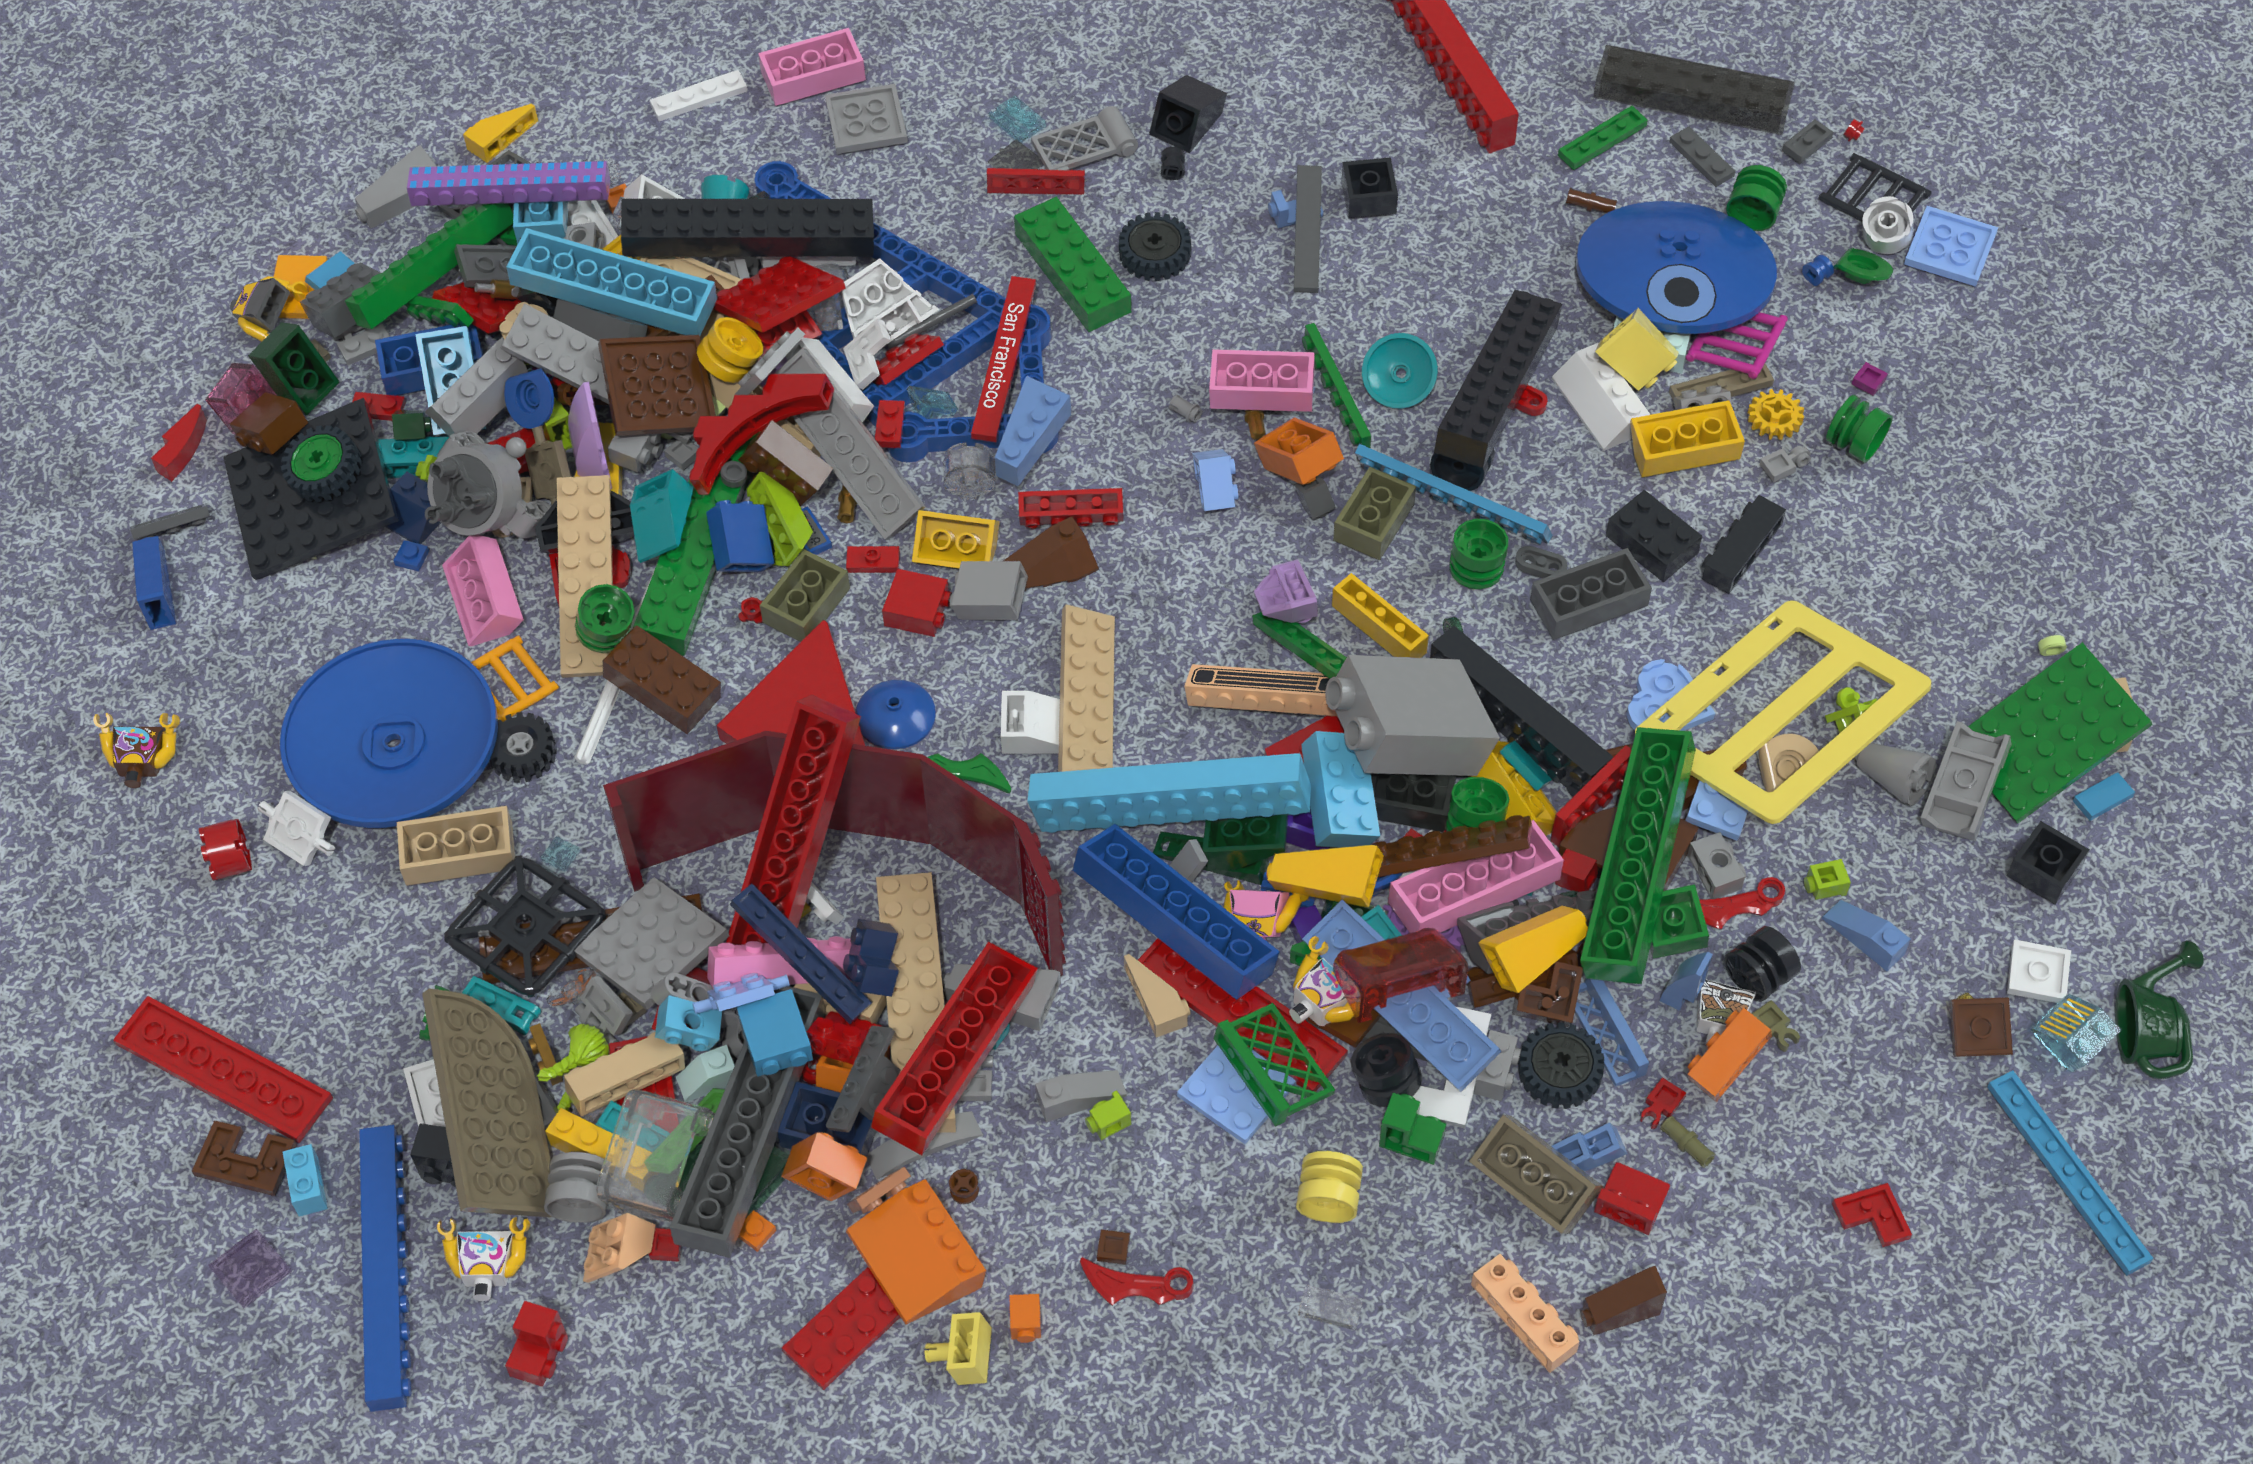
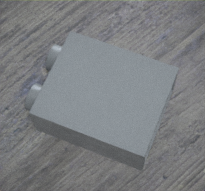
M1348 655L1337 676L1332 677L1326 686L1325 697L1327 705L1330 709L1335 710L1344 728L1345 743L1350 750H1354L1364 773L1477 776L1500 739L1459 659Z

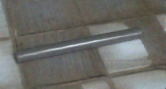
M974 294L913 325L906 332L887 344L888 348L891 349L898 346L908 336L915 333L920 334L977 303Z

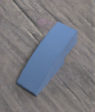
M1709 952L1697 954L1681 963L1662 993L1660 1002L1679 1011L1685 1000L1694 1003L1706 981L1713 954Z
M1610 1122L1585 1135L1579 1132L1552 1145L1554 1149L1583 1171L1591 1170L1627 1154L1617 1128Z

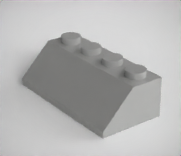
M502 337L425 411L449 437L451 434L465 431L477 434L506 406L504 396L506 380L512 376L528 372L523 360L501 349L505 341Z

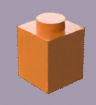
M1039 1294L1009 1295L1011 1339H1017V1341L1022 1343H1029L1034 1341L1035 1338H1041Z

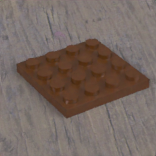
M700 335L608 338L599 340L598 347L615 436L693 432L700 416H716L707 370L697 356V347L701 342Z

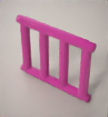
M1759 312L1749 319L1773 326L1770 333L1743 325L1722 330L1763 341L1765 343L1762 348L1709 335V333H1698L1688 350L1686 359L1689 362H1693L1695 359L1748 374L1752 379H1756L1783 331L1788 318L1785 315L1776 317ZM1703 344L1755 357L1756 359L1752 365L1701 351Z

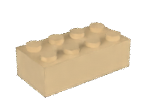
M507 806L397 822L399 866L406 886L500 872L507 863L515 859L513 825Z

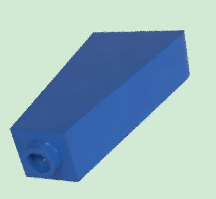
M159 536L133 541L136 597L150 630L177 624L165 551Z

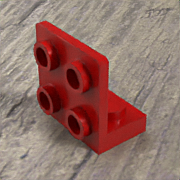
M1617 1162L1605 1188H1602L1599 1193L1594 1212L1649 1235L1669 1191L1670 1184Z

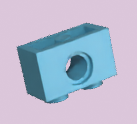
M669 995L658 1007L655 1038L662 1039L669 1044L690 1046L696 1051H709L719 1041L722 1011L719 1012L717 1009H711L695 1014L692 1005L693 1001Z
M312 1144L283 1151L291 1202L298 1216L328 1209L319 1158Z

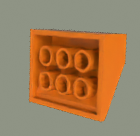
M926 1179L900 1190L846 1229L849 1238L906 1325L982 1288L986 1269Z

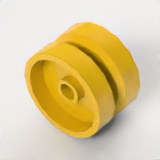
M729 317L719 318L710 328L708 335L703 338L697 347V356L704 368L713 376L730 383L739 382L763 354L761 339L755 331L745 323Z

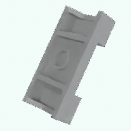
M1956 722L1921 815L1922 826L1976 841L2000 768L2003 769L2009 753L2011 736L2006 734L1998 737L1974 732L1962 722Z

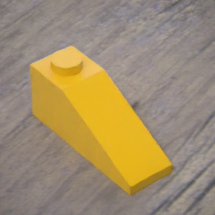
M528 104L478 121L463 134L467 150L488 163L538 122L535 106Z

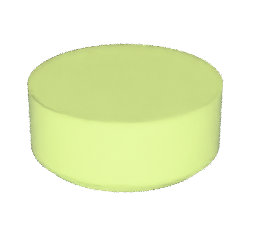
M2061 635L2049 636L2038 642L2040 654L2043 656L2058 655L2067 648L2065 638Z

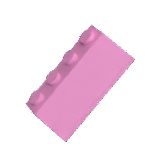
M481 535L468 536L442 566L468 646H475L510 635L524 619L497 539Z

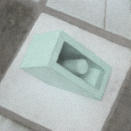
M727 1045L699 1054L676 1076L685 1103L707 1095L713 1088H726L735 1066Z

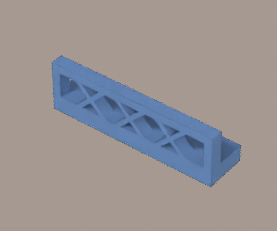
M1585 979V982L1580 984L1579 993L1587 990L1592 1000L1589 1006L1576 1003L1575 1015L1583 1029L1587 1031V1036L1589 1037L1592 1034L1596 1039L1595 1044L1599 1043L1601 1046L1603 1037L1616 1042L1617 1049L1615 1053L1603 1048L1601 1050V1053L1604 1054V1067L1613 1084L1617 1087L1646 1075L1649 1061L1604 981ZM1590 1013L1602 1017L1605 1022L1602 1030L1590 1026L1587 1021ZM1616 1060L1628 1064L1632 1072L1618 1077L1613 1068Z

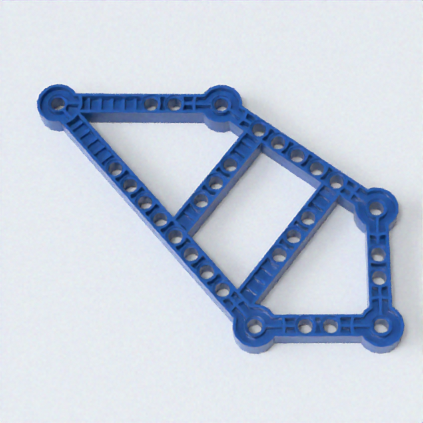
M773 161L766 163L755 173L754 182L758 199H832L798 180L796 169L786 162ZM873 222L874 255L872 258L876 260L881 259L890 268L897 271V274L903 278L905 283L921 294L930 290L952 304L974 294L977 303L964 309V311L978 318L945 340L942 347L888 384L876 386L871 382L864 389H860L874 405L866 418L876 427L879 400L905 401V406H907L994 346L1006 298ZM1032 304L1019 351L1021 388L1026 376L1044 383L1041 351L1049 345L1051 340L1049 314L1040 306ZM844 307L817 325L822 335L816 340L823 344L853 380L847 358L839 351L840 348L853 340ZM905 412L901 448H887V451L897 461L909 463L923 459L929 452L999 448L1011 414L1003 415L997 442L971 439L975 416L926 419L919 413ZM1059 432L1043 453L1051 450L1056 445Z

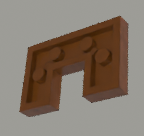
M214 1120L192 1169L193 1175L275 1196L286 1172L283 1151L296 1148L295 1140L267 1134L259 1155L255 1159L235 1154V1150L244 1132L240 1126Z

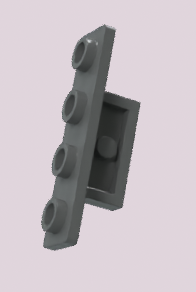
M870 1027L827 1121L826 1127L829 1130L849 1132L858 1112L862 1113L869 1120H873L876 1108L900 1072V1069L884 1056L895 1033L891 1027Z

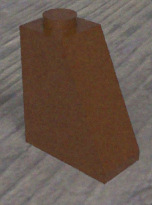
M1656 1265L1585 1298L1580 1315L1586 1328L1590 1327L1593 1336L1661 1314L1667 1291Z

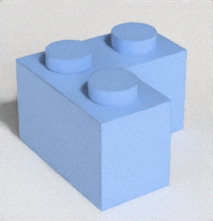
M1223 449L1192 453L1195 478L1199 483L1202 509L1210 511L1235 507V500L1239 496L1237 484L1232 483L1231 474L1236 473L1234 459H1231V456Z

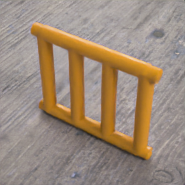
M519 635L471 662L478 670L490 664L517 698V702L504 708L492 693L496 704L498 720L500 719L502 722L506 721V715L511 714V717H513L517 712L525 710L559 689L558 684L555 681L550 682L521 645L523 641ZM512 650L541 686V688L529 695L526 694L499 659Z

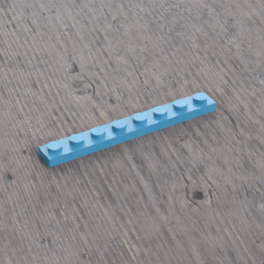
M2012 1070L1989 1082L1987 1087L2125 1275L2128 1276L2150 1264L2153 1260L2151 1254L2016 1073Z

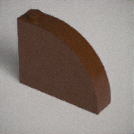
M1618 807L1599 811L1580 821L1568 832L1561 842L1558 852L1561 857L1566 849H1570L1597 860V878L1600 879ZM1680 818L1663 891L1668 889L1685 860L1690 843L1696 841L1699 827L1685 821V819Z

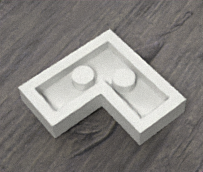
M878 318L843 348L854 383L860 389L867 387L880 375L874 355L890 341L885 322Z

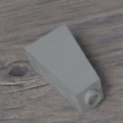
M421 145L414 148L355 198L357 204L355 213L361 223L366 222L372 229L415 207L411 206L407 191L410 167H437Z
M955 964L952 972L946 973L942 984L943 989H945L946 1000L949 1001L972 965ZM1038 969L1033 987L1010 1021L1040 1031L1061 985L1060 972Z

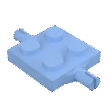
M751 973L742 976L741 981L730 984V981L715 984L713 990L707 991L708 999L693 1002L692 1005L695 1014L711 1009H717L720 1012L775 995L774 990L790 986L787 975L770 980V978L766 979L763 975L758 976L757 973Z

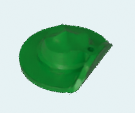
M1854 248L1848 249L1833 266L1834 269L1843 271L1846 278L1862 284L1870 283L1872 280H1887L1893 273L1892 266L1883 258Z

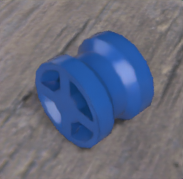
M1818 255L1813 259V262H1808L1803 266L1802 272L1807 281L1813 286H1818L1823 282L1824 278H1829L1834 274L1832 262L1826 256Z

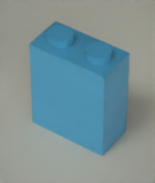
M792 989L736 1007L757 1077L772 1075L779 1070L792 1066H802L806 1062L813 1060L811 1045Z

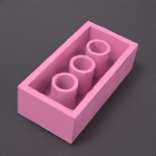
M849 28L758 53L761 73L775 106L866 80L864 60Z
M1212 350L1209 387L1210 409L1312 412L1314 352Z

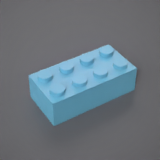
M467 326L415 334L428 407L474 364ZM431 419L433 435L435 437L448 436Z
M1315 731L1301 746L1304 766L1311 783L1310 808L1316 846L1354 847L1370 845L1380 837L1371 773H1364L1354 750H1350L1347 747L1344 733Z

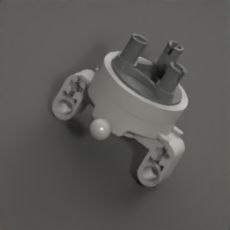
M471 431L451 434L437 454L436 461L429 467L430 473L427 489L431 507L425 510L426 520L431 519L429 523L440 521L448 529L461 535L471 536L500 529L506 536H509L511 532L521 538L537 536L535 526L541 521L551 506L541 500L526 503L521 498L522 486L518 473L521 465L516 458L521 457L526 452L524 440L513 437L507 441L506 448L501 445L486 444L479 435Z

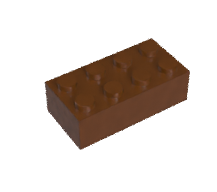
M637 625L602 660L603 678L686 734L697 725L721 698V682Z

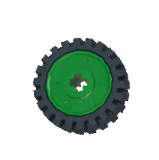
M320 425L316 426V431L312 428L307 429V435L305 436L303 433L297 435L300 440H292L289 443L292 449L286 448L284 451L286 456L282 457L281 460L283 463L281 471L283 472L284 479L301 498L311 502L313 499L316 502H322V498L326 501L331 500V494L338 497L341 495L340 490L342 488L347 491L350 488L347 483H354L356 481L354 475H359L360 469L358 466L362 464L361 454L357 446L344 431L338 427L333 428L331 425H326L324 429Z

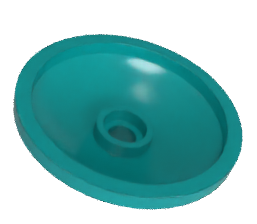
M1407 333L1390 334L1376 341L1367 351L1362 364V379L1370 396L1381 405L1393 409H1406L1421 403L1432 392L1438 377V364L1432 349L1419 337ZM1398 371H1406L1405 377L1398 378Z

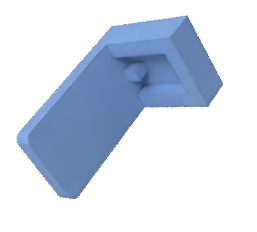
M1281 190L1271 192V202L1268 203V210L1270 216L1274 218L1277 228L1295 224L1296 200L1286 202ZM1321 207V217H1322L1324 212H1323V209H1322V207Z

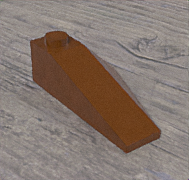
M1072 516L1049 527L1003 560L1021 561L1028 575L1025 591L1027 588L1042 585L1043 587L1052 586V583L1067 581V583L1075 582L1099 570L1087 538Z

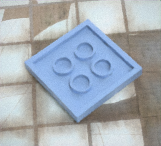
M1926 206L1904 265L1976 287L1996 237L1998 227Z
M1218 1045L1177 1091V1097L1243 1144H1246L1268 1119L1265 1111ZM1252 1050V1053L1256 1058L1266 1060L1261 1055ZM1271 1069L1268 1070V1076L1271 1080L1283 1083L1285 1073ZM1288 1075L1286 1084L1296 1086V1080ZM1284 1091L1283 1097L1285 1098L1290 1092Z

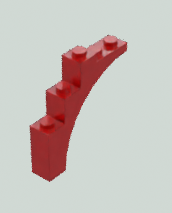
M769 374L767 382L762 389L763 395H734L732 405L728 408V416H700L698 424L693 431L694 440L699 445V448L696 451L694 467L689 475L690 482L698 494L709 495L715 478L726 461L741 445L760 432L771 420L776 423L790 416L811 411L828 410L834 387L827 375Z

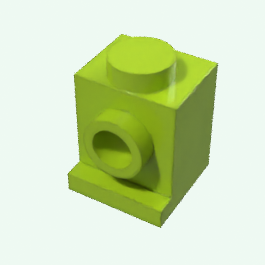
M1842 859L1810 865L1807 876L1804 878L1805 889L1807 893H1813L1815 900L1837 895L1846 896L1851 884Z
M1117 1090L1112 1092V1099L1108 1101L1103 1100L1095 1104L1089 1110L1090 1116L1085 1118L1089 1131L1092 1134L1097 1133L1101 1140L1131 1125V1112Z

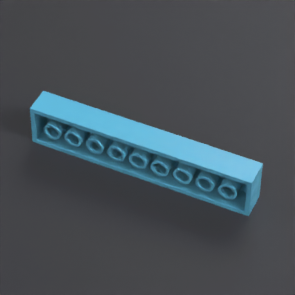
M1296 753L1030 774L1027 802L1041 832L1053 833L1063 830L1107 829L1114 824L1134 827L1145 824L1161 825L1172 822L1188 823L1200 820L1215 821L1227 818L1243 819L1254 816L1270 817L1272 815L1309 813L1311 783L1301 754Z

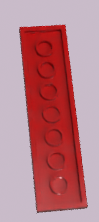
M1159 938L1138 959L1141 964L1173 987L1180 999L1187 1001L1189 1008L1216 1027L1222 1021L1227 1019L1229 1022L1235 1021L1274 1003L1327 1078L1348 1055L1347 1049L1306 1020L1301 1023L1295 1022L1290 1015L1289 1008L1257 986L1236 1000ZM1270 1014L1260 1018L1259 1024L1273 1028L1276 1027V1022ZM1246 1027L1236 1029L1240 1036L1252 1039L1253 1029ZM1257 1031L1255 1040L1271 1044L1273 1035ZM1276 1037L1275 1046L1291 1050L1292 1044L1288 1039ZM1253 1047L1252 1050L1266 1060L1268 1059L1269 1051ZM1272 1053L1271 1062L1287 1066L1289 1057ZM1292 1058L1290 1065L1291 1068L1307 1071L1308 1067L1304 1061ZM1289 1075L1296 1080L1297 1085L1303 1088L1304 1078ZM1308 1080L1306 1089L1316 1092L1321 1084Z
M150 996L145 998L113 1039L114 1043L122 1049L280 1134L295 1140L297 1143L302 1141L333 1099L332 1094L325 1089Z

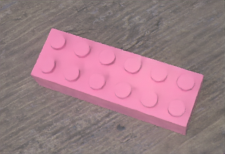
M1534 820L1531 821L1532 834L1529 849L1424 868L1390 883L1388 903L1417 943L1457 926V918L1502 903L1511 902L1560 880L1564 859Z

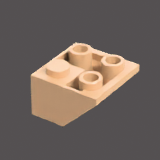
M625 1213L593 1226L589 1234L590 1243L588 1255L584 1262L585 1272L583 1281L589 1283L623 1270L650 1253L656 1225L630 1213Z

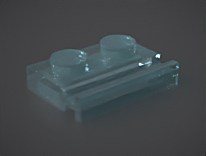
M1015 95L1000 104L994 112H989V119L1020 145L1024 140L1031 138L1046 127V121Z

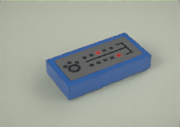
M808 506L803 508L802 511L813 531L803 549L817 555L832 548L830 539Z

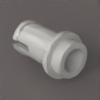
M1175 395L1169 403L1171 404L1169 409L1186 417V421L1189 423L1191 421L1196 423L1202 415V409H1200L1198 404H1191L1179 395Z

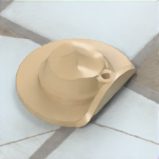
M1782 734L1770 739L1759 749V766L1766 792H1773L1819 752L1810 740L1797 734Z

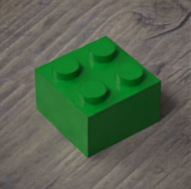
M1695 884L1663 891L1650 946L1652 958L1707 948L1709 933Z

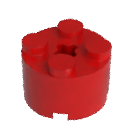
M230 819L199 828L201 841L203 844L205 843V845L201 846L202 856L205 862L210 861L211 863L209 871L213 881L252 870L250 850L246 847L245 841L247 839L239 819Z

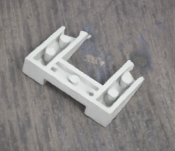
M1456 1007L1487 1036L1491 1014ZM1476 1078L1462 1092L1458 1091L1447 1079L1444 1091L1420 1086L1413 1096L1417 1101L1421 1102L1419 1115L1425 1117L1433 1116L1440 1119L1443 1123L1465 1129Z

